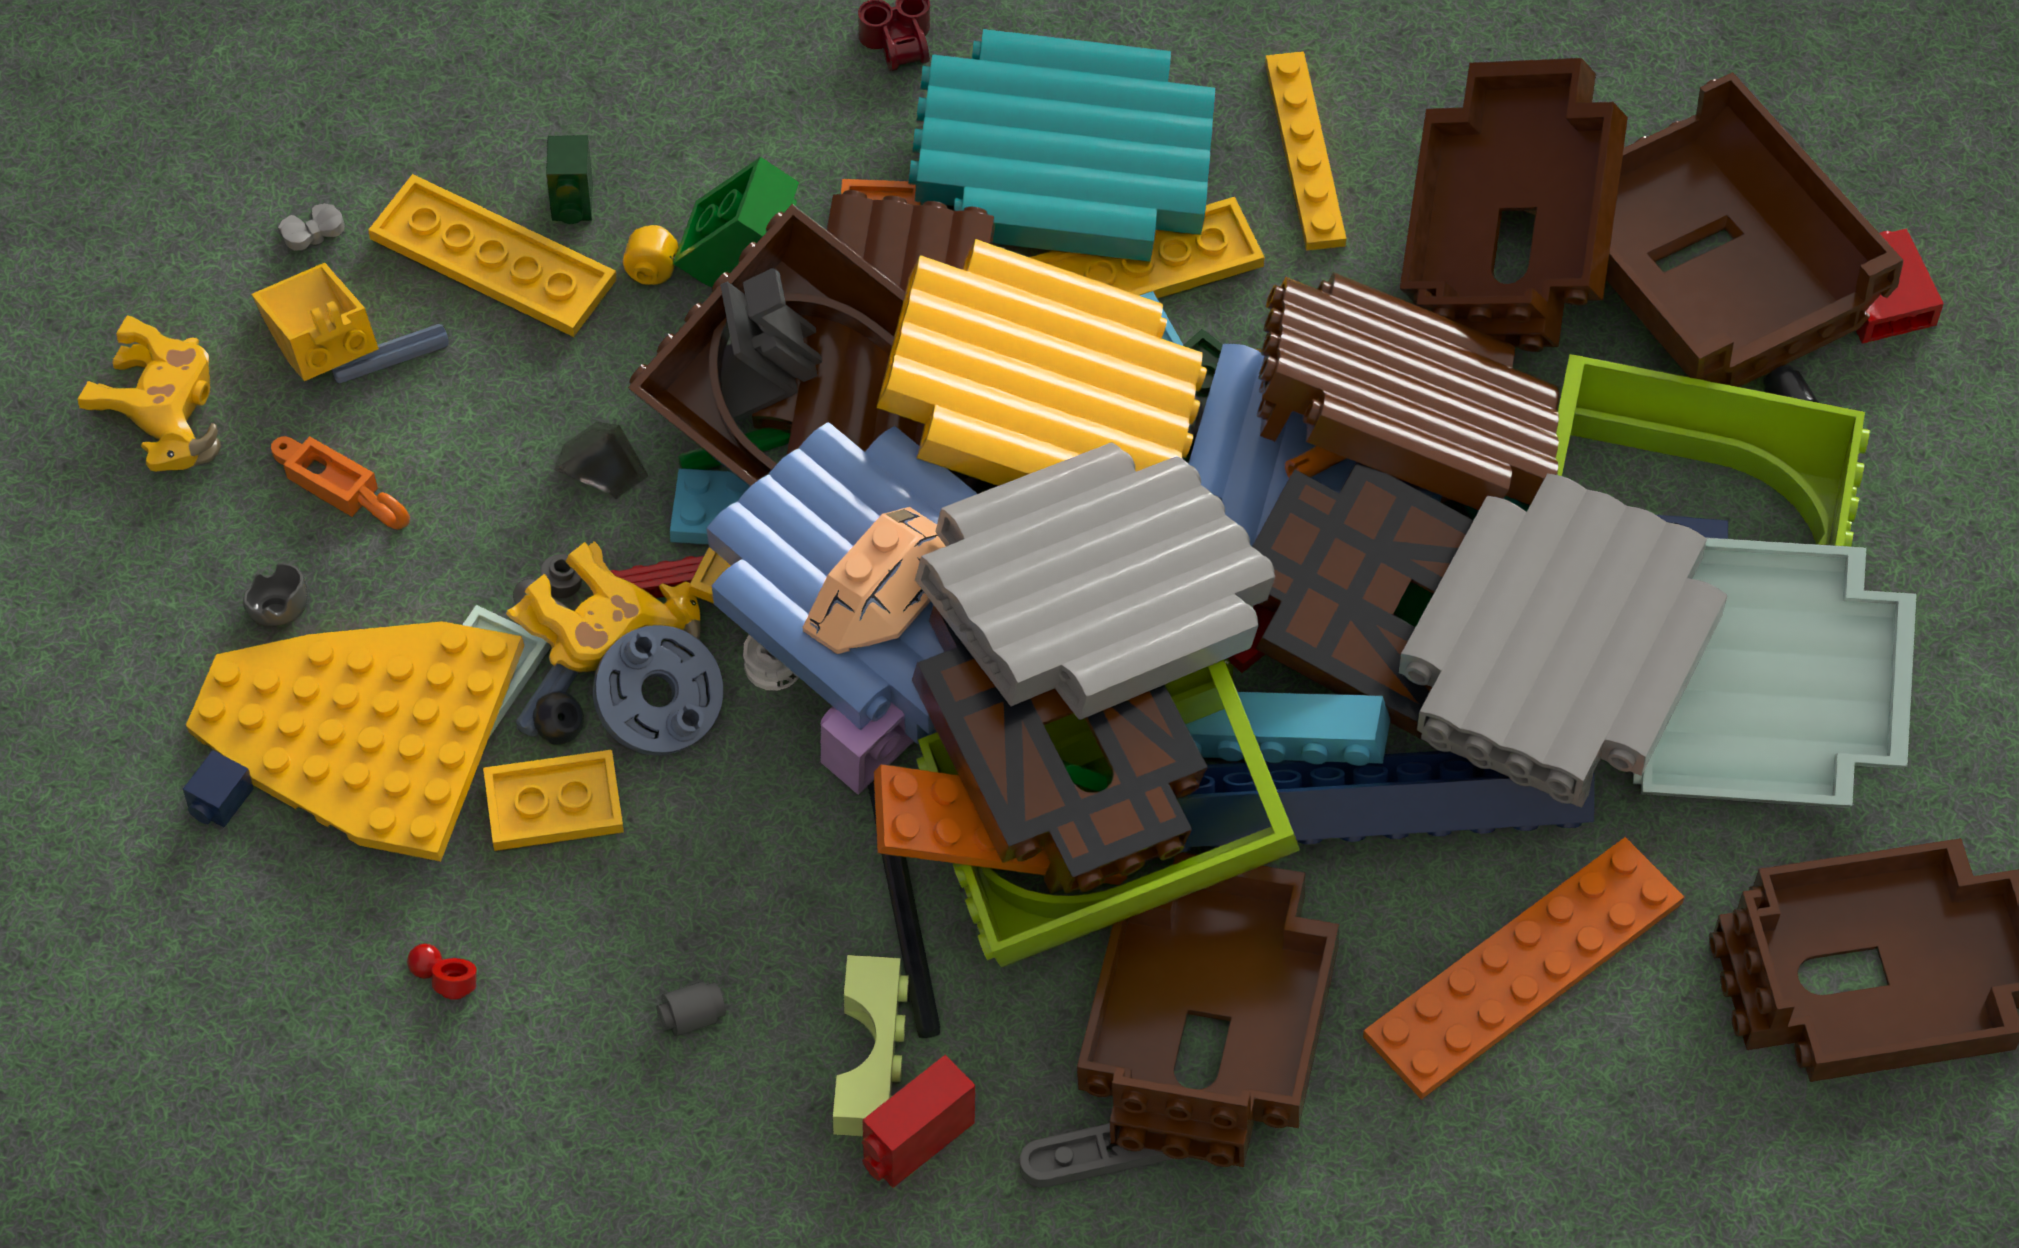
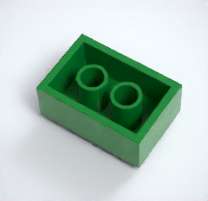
M759 157L695 201L673 264L703 284L713 287L716 280L723 273L728 272L730 274L740 263L739 257L743 250L751 242L757 243L766 234V227L775 214L780 211L784 213L791 204L796 206L797 201L794 199L799 182L762 157Z

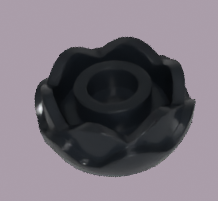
M554 691L538 699L536 708L533 711L534 726L543 739L548 740L553 745H562L574 740L579 735L584 723V713L581 705L572 695L562 691ZM558 714H561L562 721L558 719Z

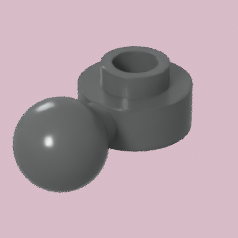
M565 554L553 555L547 558L541 566L540 577L543 574L547 576L551 584V596L557 598H567L574 595L582 585V578L566 563L568 555ZM559 570H564V571H568V572H566V573H560V572H557V571H559ZM523 579L515 586L513 591L515 604H518L527 595L525 593L526 588L536 579Z

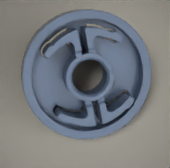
M653 625L641 627L619 638L600 660L593 681V701L597 715L604 728L623 746L647 755H668L692 746L713 726L720 712L723 700L722 676L712 653L693 635L670 626ZM662 640L672 641V642H674L676 645H678V646L684 648V649L687 650L689 653H691V654L693 655V657H691L688 653H686V652L683 651L682 649H680V648L674 646L673 643L667 642V641H664V642L661 643V641H662ZM612 671L619 673V690L621 697L626 698L624 700L619 698L617 690V674H611ZM703 673H705L706 680H707V686H708L709 702H708V705H707V706H706V703H707L706 685H705V680H704ZM657 676L669 683L672 689V698L668 705L655 707L645 701L641 691L645 679ZM637 717L636 720H637L640 724H642L644 727H646V728H648V729H650V730H653V731H655V732H658L657 738L654 739V738H655V733L650 732V731H648V730L642 728L640 725H638V724L634 721V718Z

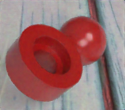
M427 943L419 944L409 952L407 965L410 972L418 978L426 979L432 977V988L447 999H461L475 990L477 968L472 962L460 958L442 959L441 952L435 946Z

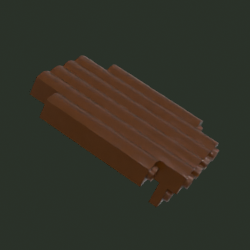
M847 190L843 194H833L827 231L906 292L910 274L920 255L963 269L965 258L975 239L993 244L995 223L994 216L989 215L986 210L979 207L970 206L965 207L962 211H953L947 209L945 204L936 201H927L923 205L907 204L904 198L898 196H885L883 200H872L867 198V195L862 192ZM800 315L816 327V333L803 340L805 344L818 352L822 357L823 362L816 365L818 376L805 382L796 378L798 393L753 413L754 428H773L790 433L787 455L798 449L816 429L828 422L864 452L881 434L894 426L920 446L925 424L877 408L890 355L868 338L845 325L820 317Z
M1334 272L1329 281L1322 280L1317 289L1285 277L1281 286L1276 284L1273 286L1266 302V308L1270 309L1263 328V331L1267 332L1261 350V355L1264 356L1258 376V379L1262 380L1259 392L1262 393V400L1257 410V417L1261 418V437L1275 442L1292 411L1304 415L1303 423L1308 424L1306 442L1477 510H1480L1487 496L1501 499L1508 496L1531 505L1547 473L1558 474L1556 455L1559 440L1556 432L1559 422L1557 411L1559 389L1556 385L1512 368L1515 355L1513 344Z

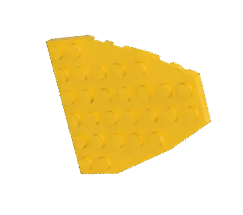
M440 621L308 634L216 654L188 718L186 727L189 733L202 744L210 746L214 751L248 768L254 786L294 809L300 807L315 816L316 821L326 827L332 825L347 834L350 841L357 845L441 862L525 644L522 636Z

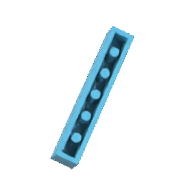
M1237 692L1263 758L1267 762L1278 763L1283 760L1306 761L1312 764L1348 762L1358 766L1366 765L1367 763H1383L1390 725V717L1383 696ZM1225 709L1185 724L1202 757L1222 758L1227 761L1244 759Z

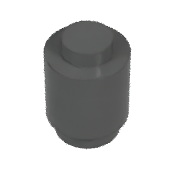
M704 981L664 993L662 994V1004L656 1006L662 1028L665 1031L671 1029L675 1036L716 1024L717 1018L726 1015L723 996L715 982L706 984Z

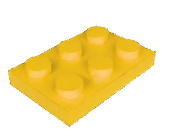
M612 750L483 768L494 851L624 832Z

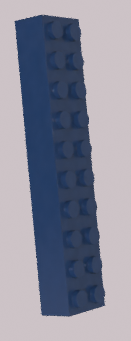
M1450 751L1384 754L1383 763H1367L1361 766L1352 765L1348 762L1312 764L1306 761L1283 760L1278 763L1265 761L1296 840L1302 844H1317L1323 839L1340 838L1344 841L1356 842L1364 840L1366 836L1383 835L1390 839H1402L1409 836V833L1447 836L1452 831L1470 830L1474 833L1486 834L1495 831L1496 828L1513 827L1520 831H1532L1537 829L1539 825L1576 828L1581 826L1582 823L1594 822V772L1589 795L1581 808L1572 803L1558 802L1548 793L1532 786L1519 785L1513 782L1509 776L1490 768H1479L1473 765L1467 758ZM1246 763L1207 765L1208 768L1199 784L1200 787L1188 796L1176 798L1192 828L1181 852L1189 851L1192 847L1210 846L1215 849L1271 827Z

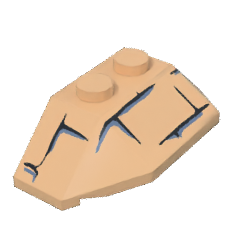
M911 507L881 514L827 575L802 627L803 632L836 654L848 652L849 648L865 647L899 638L930 603V599L915 581L921 556L946 547L935 533L937 524Z

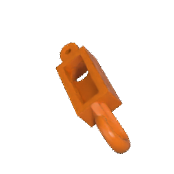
M287 436L279 437L271 444L273 457L278 463L284 465L287 479L351 517L363 506L390 528L401 530L408 526L410 515L400 502L384 492H380L377 496L374 494L378 486L372 471L310 436L303 444ZM314 460L326 466L325 470L320 474H314L306 468Z

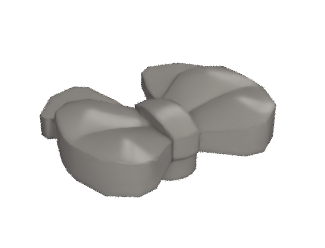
M325 203L315 205L312 208L313 220L304 223L296 216L290 215L281 221L278 229L287 247L293 251L304 250L310 244H320L324 241L325 237L339 236L345 230V223L341 212L334 205Z

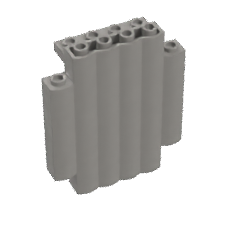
M1111 442L941 508L935 533L946 547L921 556L915 581L1010 706L1055 688L1076 717L1081 720L1250 649L1259 626L1253 606L1268 599L1276 576L1271 561L1250 545V539L1246 530L1226 516L1225 507L1221 499L1201 485L1200 475L1193 466L1189 465L1179 456H1175L1136 472L1132 457Z
M1547 473L1527 512L1508 500L1487 496L1401 653L1399 673L1405 675L1413 683L1432 687L1419 712L1417 731L1422 732L1421 739L1427 741L1437 750L1453 752L1467 758L1473 765L1479 768H1490L1509 776L1513 782L1519 785L1532 786L1548 793L1558 802L1572 803L1581 808L1589 795L1593 772L1600 759L1609 762L1610 765L1620 771H1631L1642 776L1723 615L1727 594L1709 583L1692 579L1702 561L1707 538L1689 527L1668 523L1647 510L1626 506L1608 494L1587 490L1569 478Z

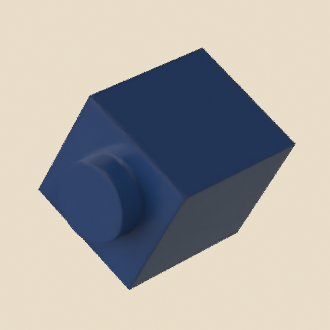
M212 750L185 785L183 792L188 805V811L196 820L204 824H209L212 821L225 827L254 787L248 768Z

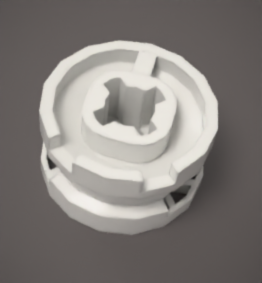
M748 635L744 642L743 650L744 670L748 679L755 686L765 690L778 691L790 687L798 680L799 677L774 655H771L753 637ZM794 674L796 678L792 679L789 676ZM783 680H787L789 683L783 685Z

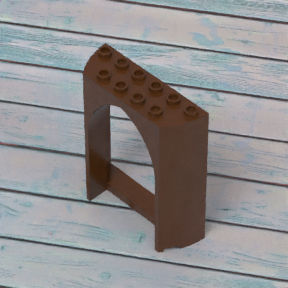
M793 204L784 213L780 211L773 216L766 227V234L757 243L751 242L743 250L739 257L740 263L730 274L725 272L716 280L712 287L713 293L703 304L697 303L689 310L684 319L685 324L675 335L671 333L663 339L658 346V354L648 365L642 364L637 368L630 378V386L628 387L633 394L748 486L768 475L777 463L759 450L743 434L731 417L724 402L721 371L723 356L730 333L720 285L728 281L745 294L744 281L774 268L780 273L785 305L799 315L820 317L845 325L868 338L888 355L891 352L906 293ZM948 469V470H949L950 472H952L954 475H956V474L958 473V472H956V471H953V470Z

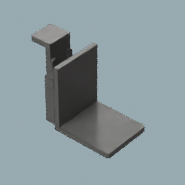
M774 268L744 281L745 294L728 281L720 285L731 343L726 345L722 361V392L724 402L735 422L798 393L796 378L805 382L818 376L816 365L823 362L821 355L805 344L803 340L816 333V327L785 305L780 273Z

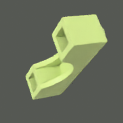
M847 955L844 1013L863 1023L871 1032L875 1044L869 1057L860 1066L836 1076L833 1109V1131L835 1135L863 1136L862 1120L892 1097V1082H901L902 1055H894L895 1041L904 1042L906 1015H898L899 1002H907L909 975H901L900 958Z

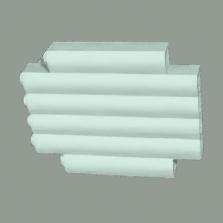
M1707 538L1702 561L1692 579L1709 583L1727 594L1723 615L1642 776L1633 773V784H1640L1641 794L1850 808L1853 803L1854 766L1897 769L1907 767L1916 594L1864 591L1866 548Z

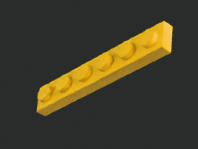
M1304 51L1266 55L1265 67L1306 251L1346 246L1347 238Z

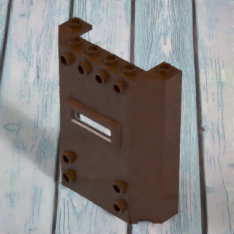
M1733 72L1719 79H1712L1700 87L1695 115L1682 121H1676L1667 128L1650 136L1641 137L1635 143L1624 147L1606 280L1690 378L1735 387L1745 385L1780 366H1784L1860 329L1870 318L1866 310L1880 295L1888 298L1898 287L1903 259ZM1724 229L1733 238V240L1666 272L1656 263Z

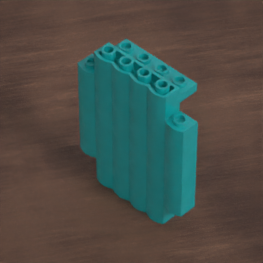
M983 29L982 41L974 40L972 59L932 54L931 67L923 66L920 90H928L927 98L919 97L916 121H922L924 124L923 129H915L912 150L913 153H920L919 161L911 160L908 184L916 185V202H923L924 204L927 201H936L954 206V211H962L965 207L970 206L986 210L989 215L994 216L995 232L993 243L1151 262L1155 230L1198 235L1202 233L1207 200L1215 88L1168 82L1171 51Z

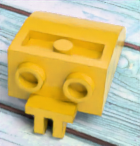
M322 263L251 294L279 348L303 381H307L379 349L365 307L326 263Z

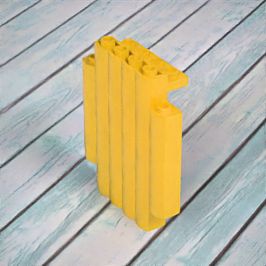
M975 239L965 258L963 269L921 255L919 256L909 277L877 408L925 424L917 454L918 459L997 486L1111 442L1132 457L1135 463V471L1137 472L1175 456L1186 458L1193 440V434L1188 433L1189 424L1192 425L1195 421L1200 406V401L1195 399V391L1201 389L1207 368L1201 366L1202 352L1161 339L1167 323V319L1161 317L1163 304Z

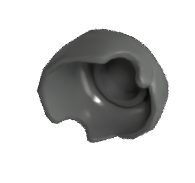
M284 562L278 563L275 572L271 575L265 576L257 573L251 587L244 592L243 606L245 612L254 622L265 627L285 625L296 620L304 612L308 598V590L303 573L297 566Z

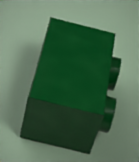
M588 135L548 136L546 177L552 221H562L567 224L592 221L593 177Z

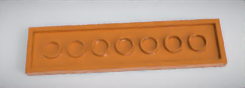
M1624 837L1367 1027L1363 1032V1038L1422 1100L1682 905L1684 896Z

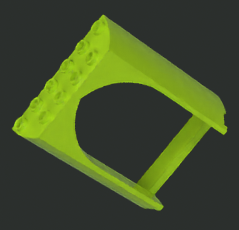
M1569 354L1558 407L1559 422L1556 432L1559 440L1556 455L1558 461L1557 475L1562 476L1570 435L1718 464L1751 475L1784 496L1804 518L1811 530L1816 545L1852 546L1854 532L1850 530L1858 509L1859 497H1856L1857 488H1860L1864 472V463H1859L1857 460L1859 453L1865 454L1870 430L1863 429L1865 412Z
M1224 660L1165 684L1185 724L1225 709L1271 827L1105 891L1083 895L1059 896L1042 894L1026 890L1008 882L992 871V868L953 863L961 887L965 889L968 897L965 899L974 924H977L980 935H978V939L987 960L995 958L1000 967L1008 966L1300 850ZM1071 714L1044 725L1061 760L1081 766L1104 757L1085 718L1079 720L1075 714ZM937 732L918 739L923 754L922 757L916 759L920 770L958 775Z

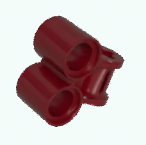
M868 0L860 6L858 10L859 40L867 48H883L884 57L890 71L897 70L899 65L919 60L922 64L929 62V50L925 36L930 30V0H896L895 7H891L883 0Z

